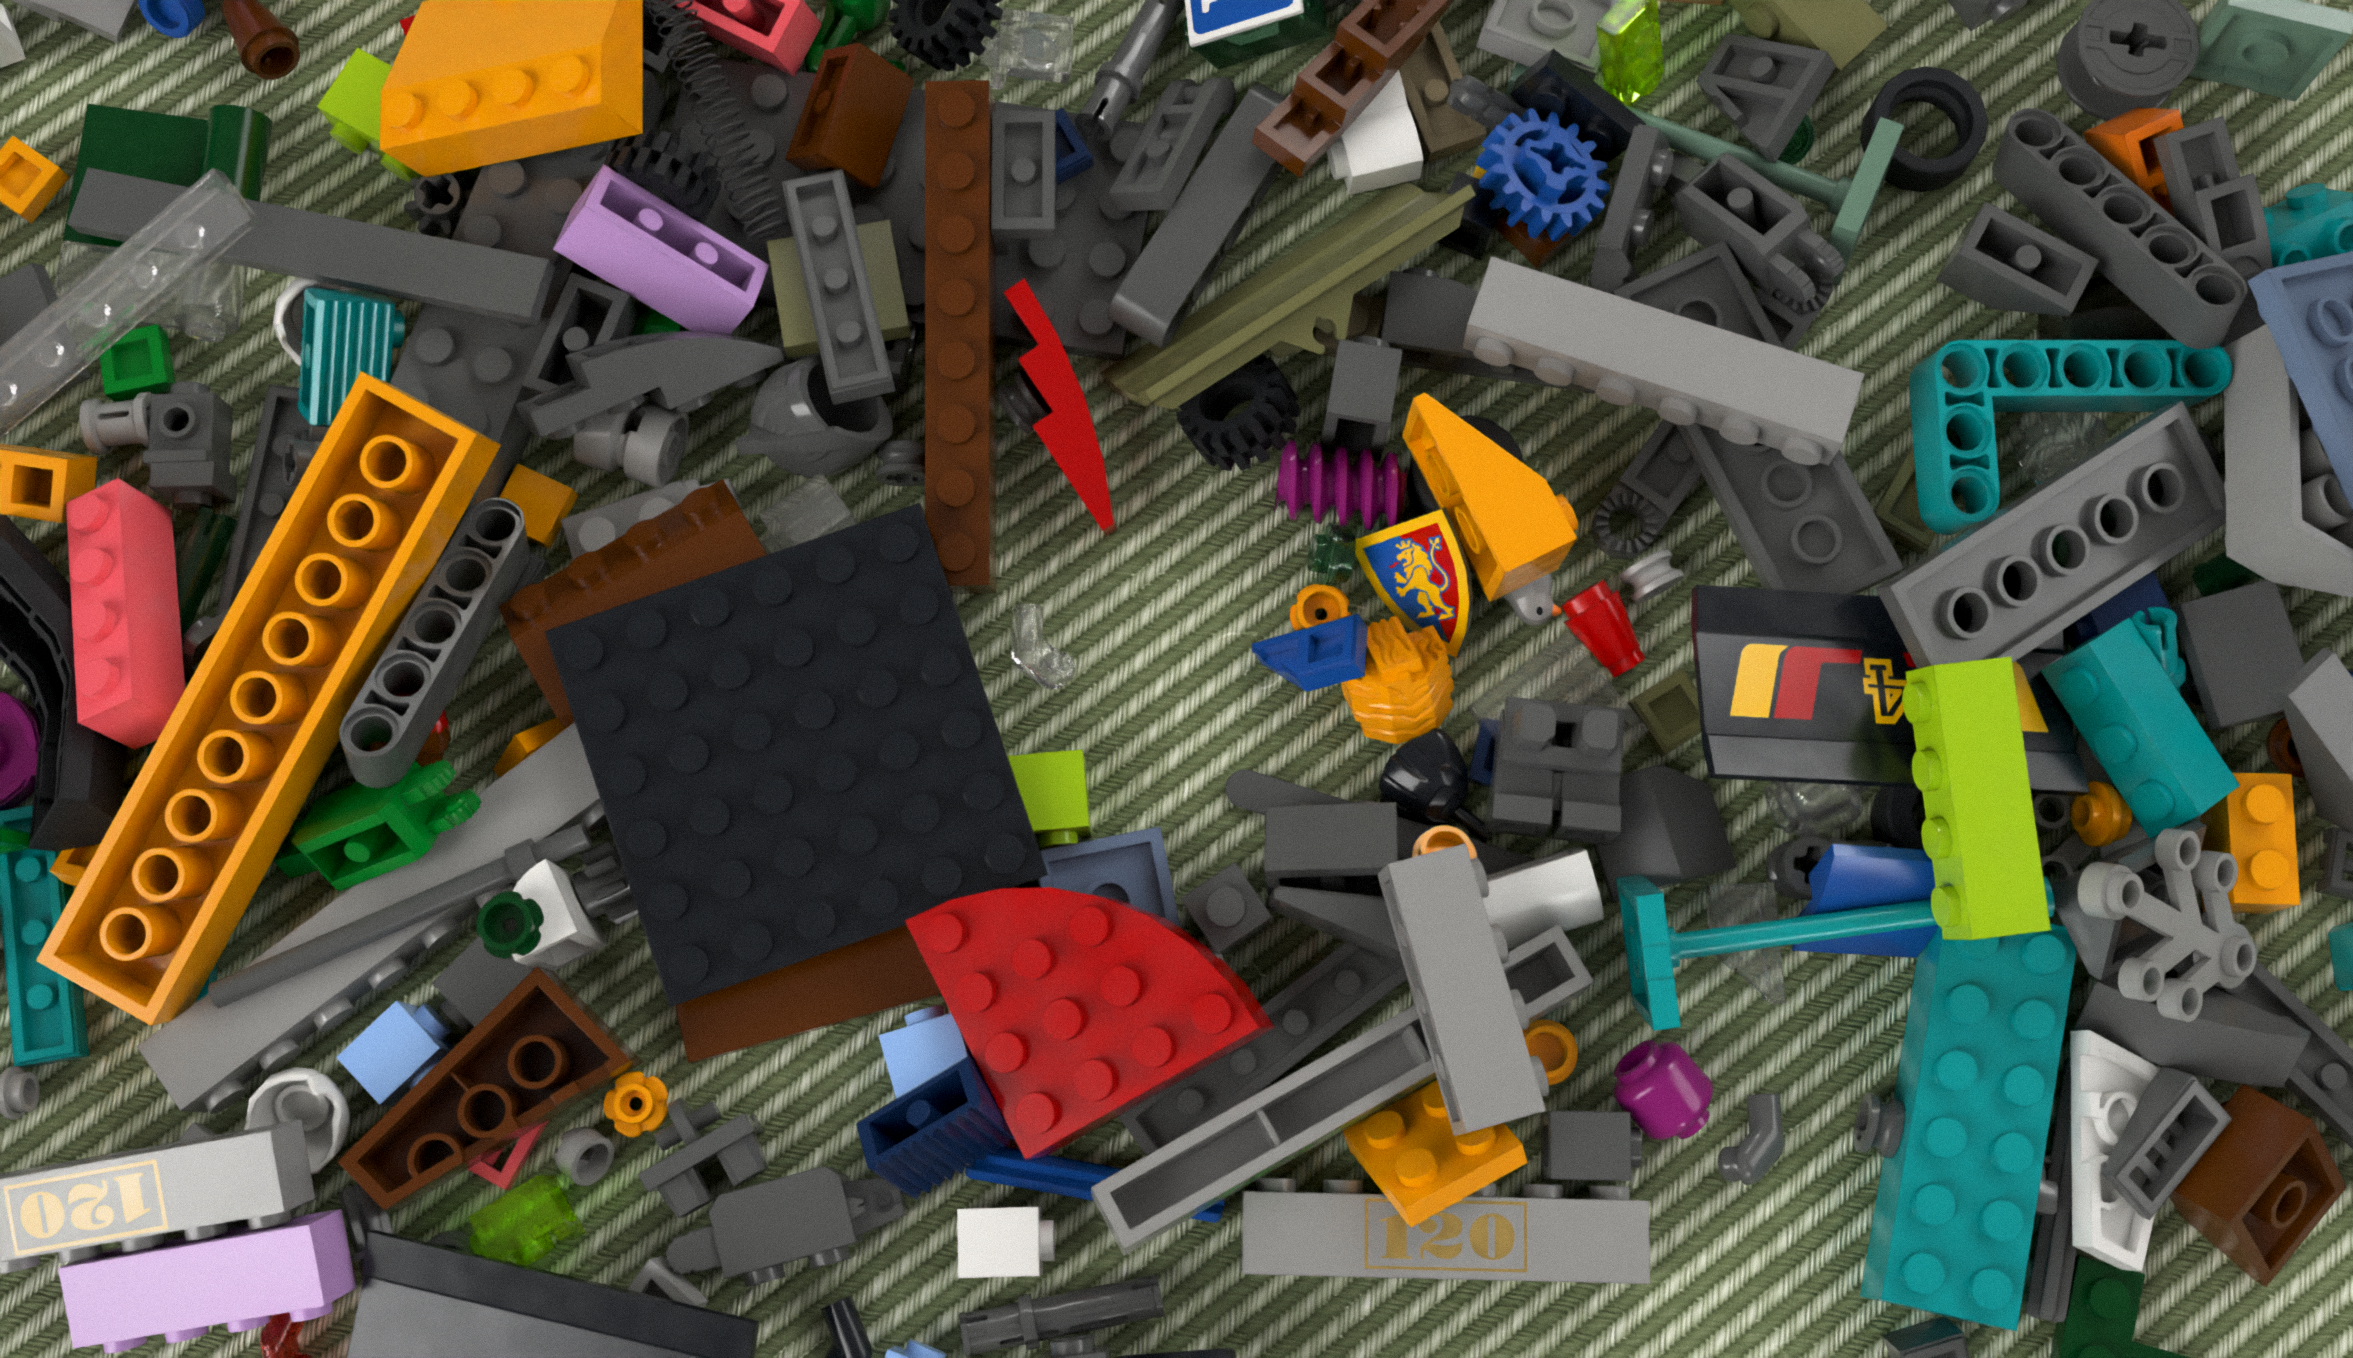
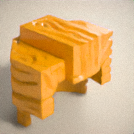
M1392 616L1388 621L1381 619L1379 623L1372 622L1368 627L1365 676L1341 682L1344 698L1355 720L1360 722V727L1365 737L1400 744L1428 733L1433 728L1439 729L1453 708L1450 696L1454 689V683L1451 677V667L1448 664V652L1433 625L1422 628L1420 632L1406 633L1399 618Z

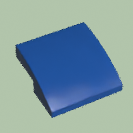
M1832 844L1808 874L1812 899L1797 917L1931 899L1932 891L1936 887L1932 859L1927 856L1924 849ZM1939 925L1793 944L1792 951L1917 958Z

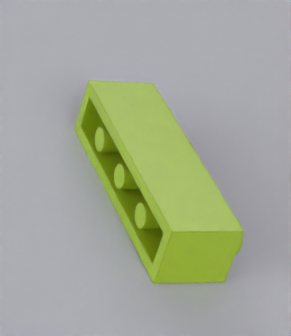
M2002 657L1938 664L1905 672L1907 684L1903 690L1902 703L1906 718L1913 724L1916 752L1912 759V774L1917 788L1922 791L1926 819L1922 824L1921 838L1927 856L1932 859L1936 886L1931 894V909L1936 923L1942 928L1943 940H1977L2051 930L2012 658Z

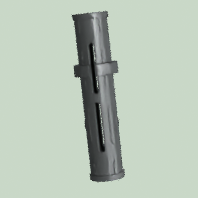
M1145 0L1111 61L1102 63L1094 79L1096 87L1084 108L1075 118L1076 126L1083 135L1088 137L1098 120L1100 127L1093 140L1105 142L1110 139L1114 132V127L1126 106L1135 103L1143 88L1142 78L1177 16L1184 9L1185 0H1166L1165 3L1161 0Z
M1156 1273L1134 1278V1280L1070 1291L1050 1297L1032 1299L1031 1293L1017 1296L1018 1302L986 1310L959 1313L960 1330L966 1357L1025 1344L1027 1350L1040 1348V1341L1055 1339L1060 1336L1114 1327L1139 1320L1165 1317Z

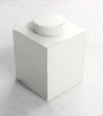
M1042 1207L957 1209L958 1278L1043 1275V1261H1055L1054 1220H1042Z

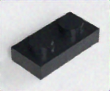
M1554 48L1516 79L1509 94L1525 108H1534L1542 121L1551 112H1555L1558 115L1559 126L1566 130L1573 123L1577 124L1579 132L1576 138L1581 143L1594 141L1597 146L1590 156L1593 160L1603 161L1606 164L1627 150L1634 126H1638V124L1646 125L1642 119Z

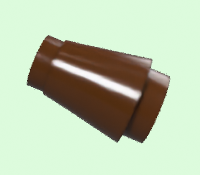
M224 0L221 8L222 13L225 16L243 66L249 72L267 80L279 79L293 71L300 59L299 41L296 34L259 0Z

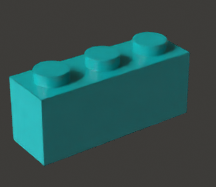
M2130 617L2083 642L2040 670L2149 838L2160 834L2166 828H2174L2202 815L2240 786Z

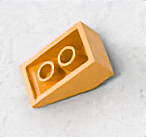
M1427 393L1414 397L1402 437L1440 508L1446 507L1459 535L1466 559L1488 601L1492 602L1558 570L1577 540L1574 531L1578 529V521L1566 497L1563 494L1555 496L1546 479Z

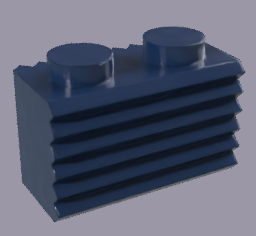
M970 1055L856 1123L867 1167L907 1196L918 1200L921 1191L929 1193L932 1185L940 1187L944 1180L952 1179L954 1172L962 1174L966 1165L973 1167L977 1159L984 1161L988 1152L996 1154L1000 1147L1007 1148L1010 1139L1015 1140L976 1061L974 1062Z

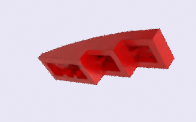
M1024 278L1003 293L1037 344L1035 348L1018 358V361L1052 410V413L1032 425V427L1107 536L1117 528L1107 466L1090 408L1058 334Z

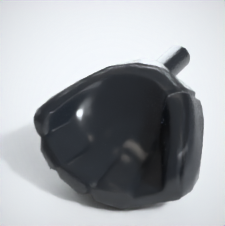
M1433 728L1428 733L1410 739L1400 746L1395 754L1390 756L1379 781L1380 803L1396 802L1397 816L1433 826L1446 825L1453 818L1483 843L1493 834L1492 832H1484L1485 823L1463 806L1469 797L1468 770L1458 747L1444 730Z

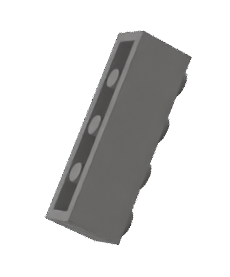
M1465 843L1387 864L1377 876L1453 1135L1457 1136L1546 1111L1542 1097L1549 1094L1548 1079L1537 1055L1530 1057L1522 1032V1030L1529 1027L1527 1009L1520 992L1517 989H1509L1502 965L1509 960L1507 943L1500 926L1497 923L1490 924L1482 898L1488 897L1489 887L1480 860L1478 858L1470 859Z

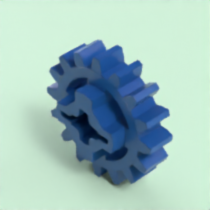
M1529 108L1521 118L1513 112L1510 113L1500 125H1496L1481 145L1485 150L1476 159V165L1487 171L1478 181L1479 187L1494 190L1496 194L1489 203L1491 209L1505 207L1510 212L1507 218V225L1511 228L1521 220L1527 223L1529 237L1535 239L1543 229H1546L1553 242L1559 241L1566 232L1573 237L1578 235L1603 210L1605 204L1601 199L1610 191V185L1598 179L1608 168L1606 162L1593 160L1590 156L1597 146L1594 141L1581 143L1576 138L1579 126L1573 123L1566 130L1559 126L1558 115L1555 112H1551L1544 121H1540L1534 108Z

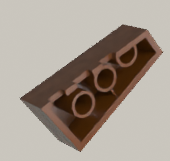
M537 966L346 1152L337 1163L383 1210L404 1208L606 1086L621 1075L642 1064L643 1061L553 970Z

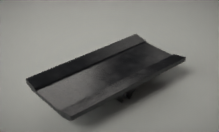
M371 1230L368 1231L362 1273L364 1279L347 1358H754L759 1321L391 1233Z

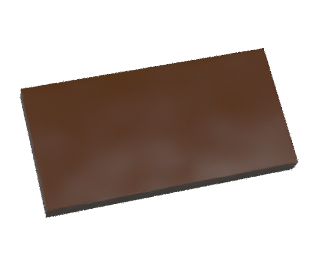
M907 925L675 1005L688 1063L695 1064L942 996Z

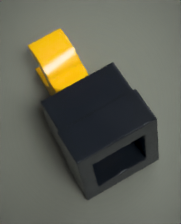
M1476 166L1472 176L1458 171L1450 190H1447L1448 194H1453L1470 184L1476 195L1465 205L1459 228L1436 243L1481 260L1500 209H1491L1489 203L1496 194L1494 190L1479 187L1478 181L1487 171Z

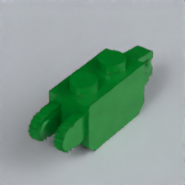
M437 760L434 764L430 763L423 767L414 761L407 774L390 787L372 788L357 782L316 799L307 816L296 823V827L292 830L294 833L286 838L283 843V850L276 854L273 861L290 879L319 871L337 891H341L419 860L433 847L440 833L452 829L456 825L459 826L469 818H472V815L477 813L478 808L481 807L480 804L482 802L472 789L469 790V788L449 796L444 794L442 790L451 783L456 774L455 769L447 760Z

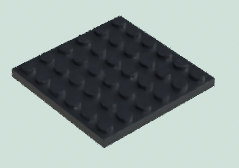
M920 503L545 631L669 1007L906 925L905 920L951 899L999 888H1012L1049 875Z

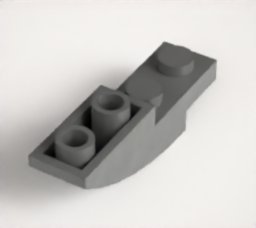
M2221 116L2156 137L2153 141L2176 220L2234 268L2246 281L2248 289L2246 298L2225 339L2219 344L2223 348L2266 324L2259 314L2257 301L2247 281L2266 269L2273 268L2264 211L2255 175L2252 173L2240 176L2225 120Z
M667 331L629 336L600 343L566 355V360L575 380L518 403L516 407L526 429L539 437L548 435L550 440H558L583 430L586 427L585 418L606 409L609 414H619L638 407L645 402L643 394L646 392L649 393L652 402L669 410L675 408L678 413L695 410L709 403L712 400L710 392L731 383L734 388H741L765 379L769 375L767 368L784 361V357L780 348L761 341L731 334L703 331Z

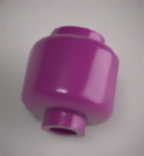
M1646 1040L1627 1052L1615 1067L1614 1075L1617 1080L1614 1085L1613 1096L1625 1112H1630V1118L1649 1138L1665 1140L1677 1135L1680 1139H1686L1697 1133L1708 1121L1710 1113L1707 1107L1713 1096V1084L1677 1043L1660 1042L1656 1044L1653 1040Z

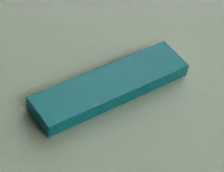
M33 805L0 811V824L30 833ZM25 849L0 855V913L14 1066L24 1069L89 1057L83 987L36 961L74 892L73 885L65 884L49 871L61 851Z

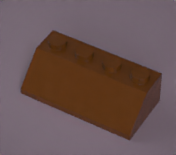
M721 479L709 487L692 491L681 503L653 519L643 520L634 524L623 536L600 549L578 556L568 567L542 582L523 587L514 594L512 599L499 605V609L513 643L556 717L565 728L575 721L545 631L768 554L728 486Z

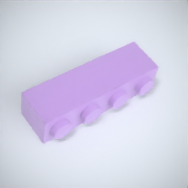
M342 1209L292 1217V1220L267 1228L250 1230L249 1225L228 1228V1232L199 1240L186 1241L185 1236L165 1239V1243L136 1251L122 1252V1247L107 1249L97 1256L74 1261L58 1268L73 1349L103 1344L104 1353L110 1354L141 1346L147 1343L146 1336L164 1333L166 1343H176L208 1333V1326L227 1323L228 1332L234 1333L263 1326L271 1321L270 1315L289 1312L291 1322H301L331 1313L333 1311V1301L357 1288Z

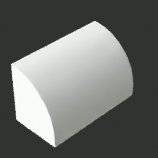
M1580 846L1486 875L1489 895L1486 898H1482L1490 924L1497 923L1500 926L1508 950L1522 945L1557 924L1560 925L1563 932L1604 919L1602 901L1587 850Z
M547 859L529 869L513 889L514 892L520 893L523 899H533L541 907L544 915V923L539 927L541 940L530 953L524 956L516 953L512 954L516 962L532 968L539 966L555 971L608 946L597 919H592L588 915L578 897L572 880L573 873ZM510 919L505 923V929L508 932L516 929L517 923L514 919Z

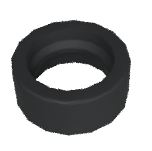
M1928 66L1904 70L1885 83L1864 116L1860 137L1863 152L1865 153L1880 117L1889 119L1894 108L1903 102L1920 101L1930 103L1944 111L1955 124L1958 134L1956 147L1952 153L1944 158L1928 159L1913 155L1903 149L1898 143L1885 181L1899 189L1915 192L1941 189L1964 173L1984 144L1988 125L1984 103L1967 80L1949 70Z

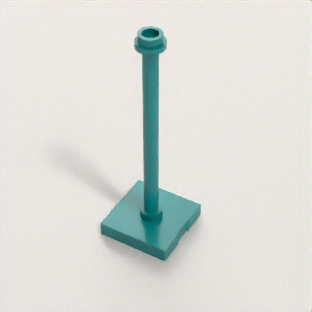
M1642 874L1616 878L1632 1005L1653 1031L1681 1027L1673 968L1679 967L1680 960L1938 925L1933 917L1931 899L1675 933L1673 927L1667 926L1664 895L1661 890ZM2043 877L2049 917H2052L2055 910L2054 895L2049 880Z

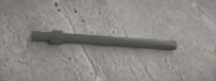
M580 823L536 843L531 838L504 849V857L208 984L210 998L217 1008H222L516 880L518 882L529 869L545 859L556 863L591 848L592 841L584 824Z

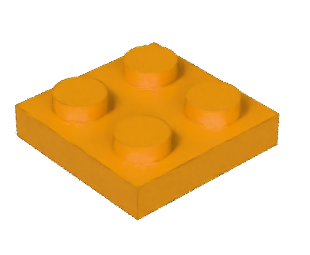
M1438 1080L1431 1082L1343 1131L1349 1151L1410 1228L1528 1163L1523 1144L1504 1123L1454 1136Z

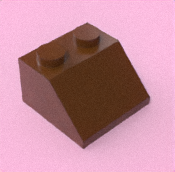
M2242 1084L2229 1101L2220 1104L2232 1120L2171 1193L2169 1198L2184 1220L2253 1280L2267 1287L2347 1187L2312 1119Z

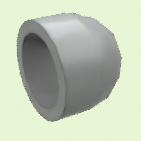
M578 1127L566 1131L561 1136L563 1142L559 1148L555 1149L554 1153L556 1166L563 1175L579 1186H588L600 1180L610 1168L614 1158V1146L609 1139L596 1130L588 1127ZM588 1148H590L589 1151H588V1153H587V1155H586V1157L582 1156V1154H583Z

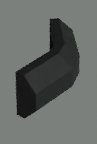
M0 515V658L26 685L41 725L29 849L58 852L100 844L122 805L127 746L77 723L70 584L7 515Z

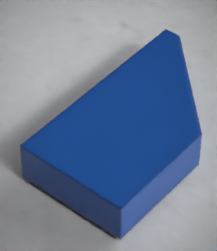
M1359 614L1252 643V652L1262 665L1308 692L1365 676L1368 627Z

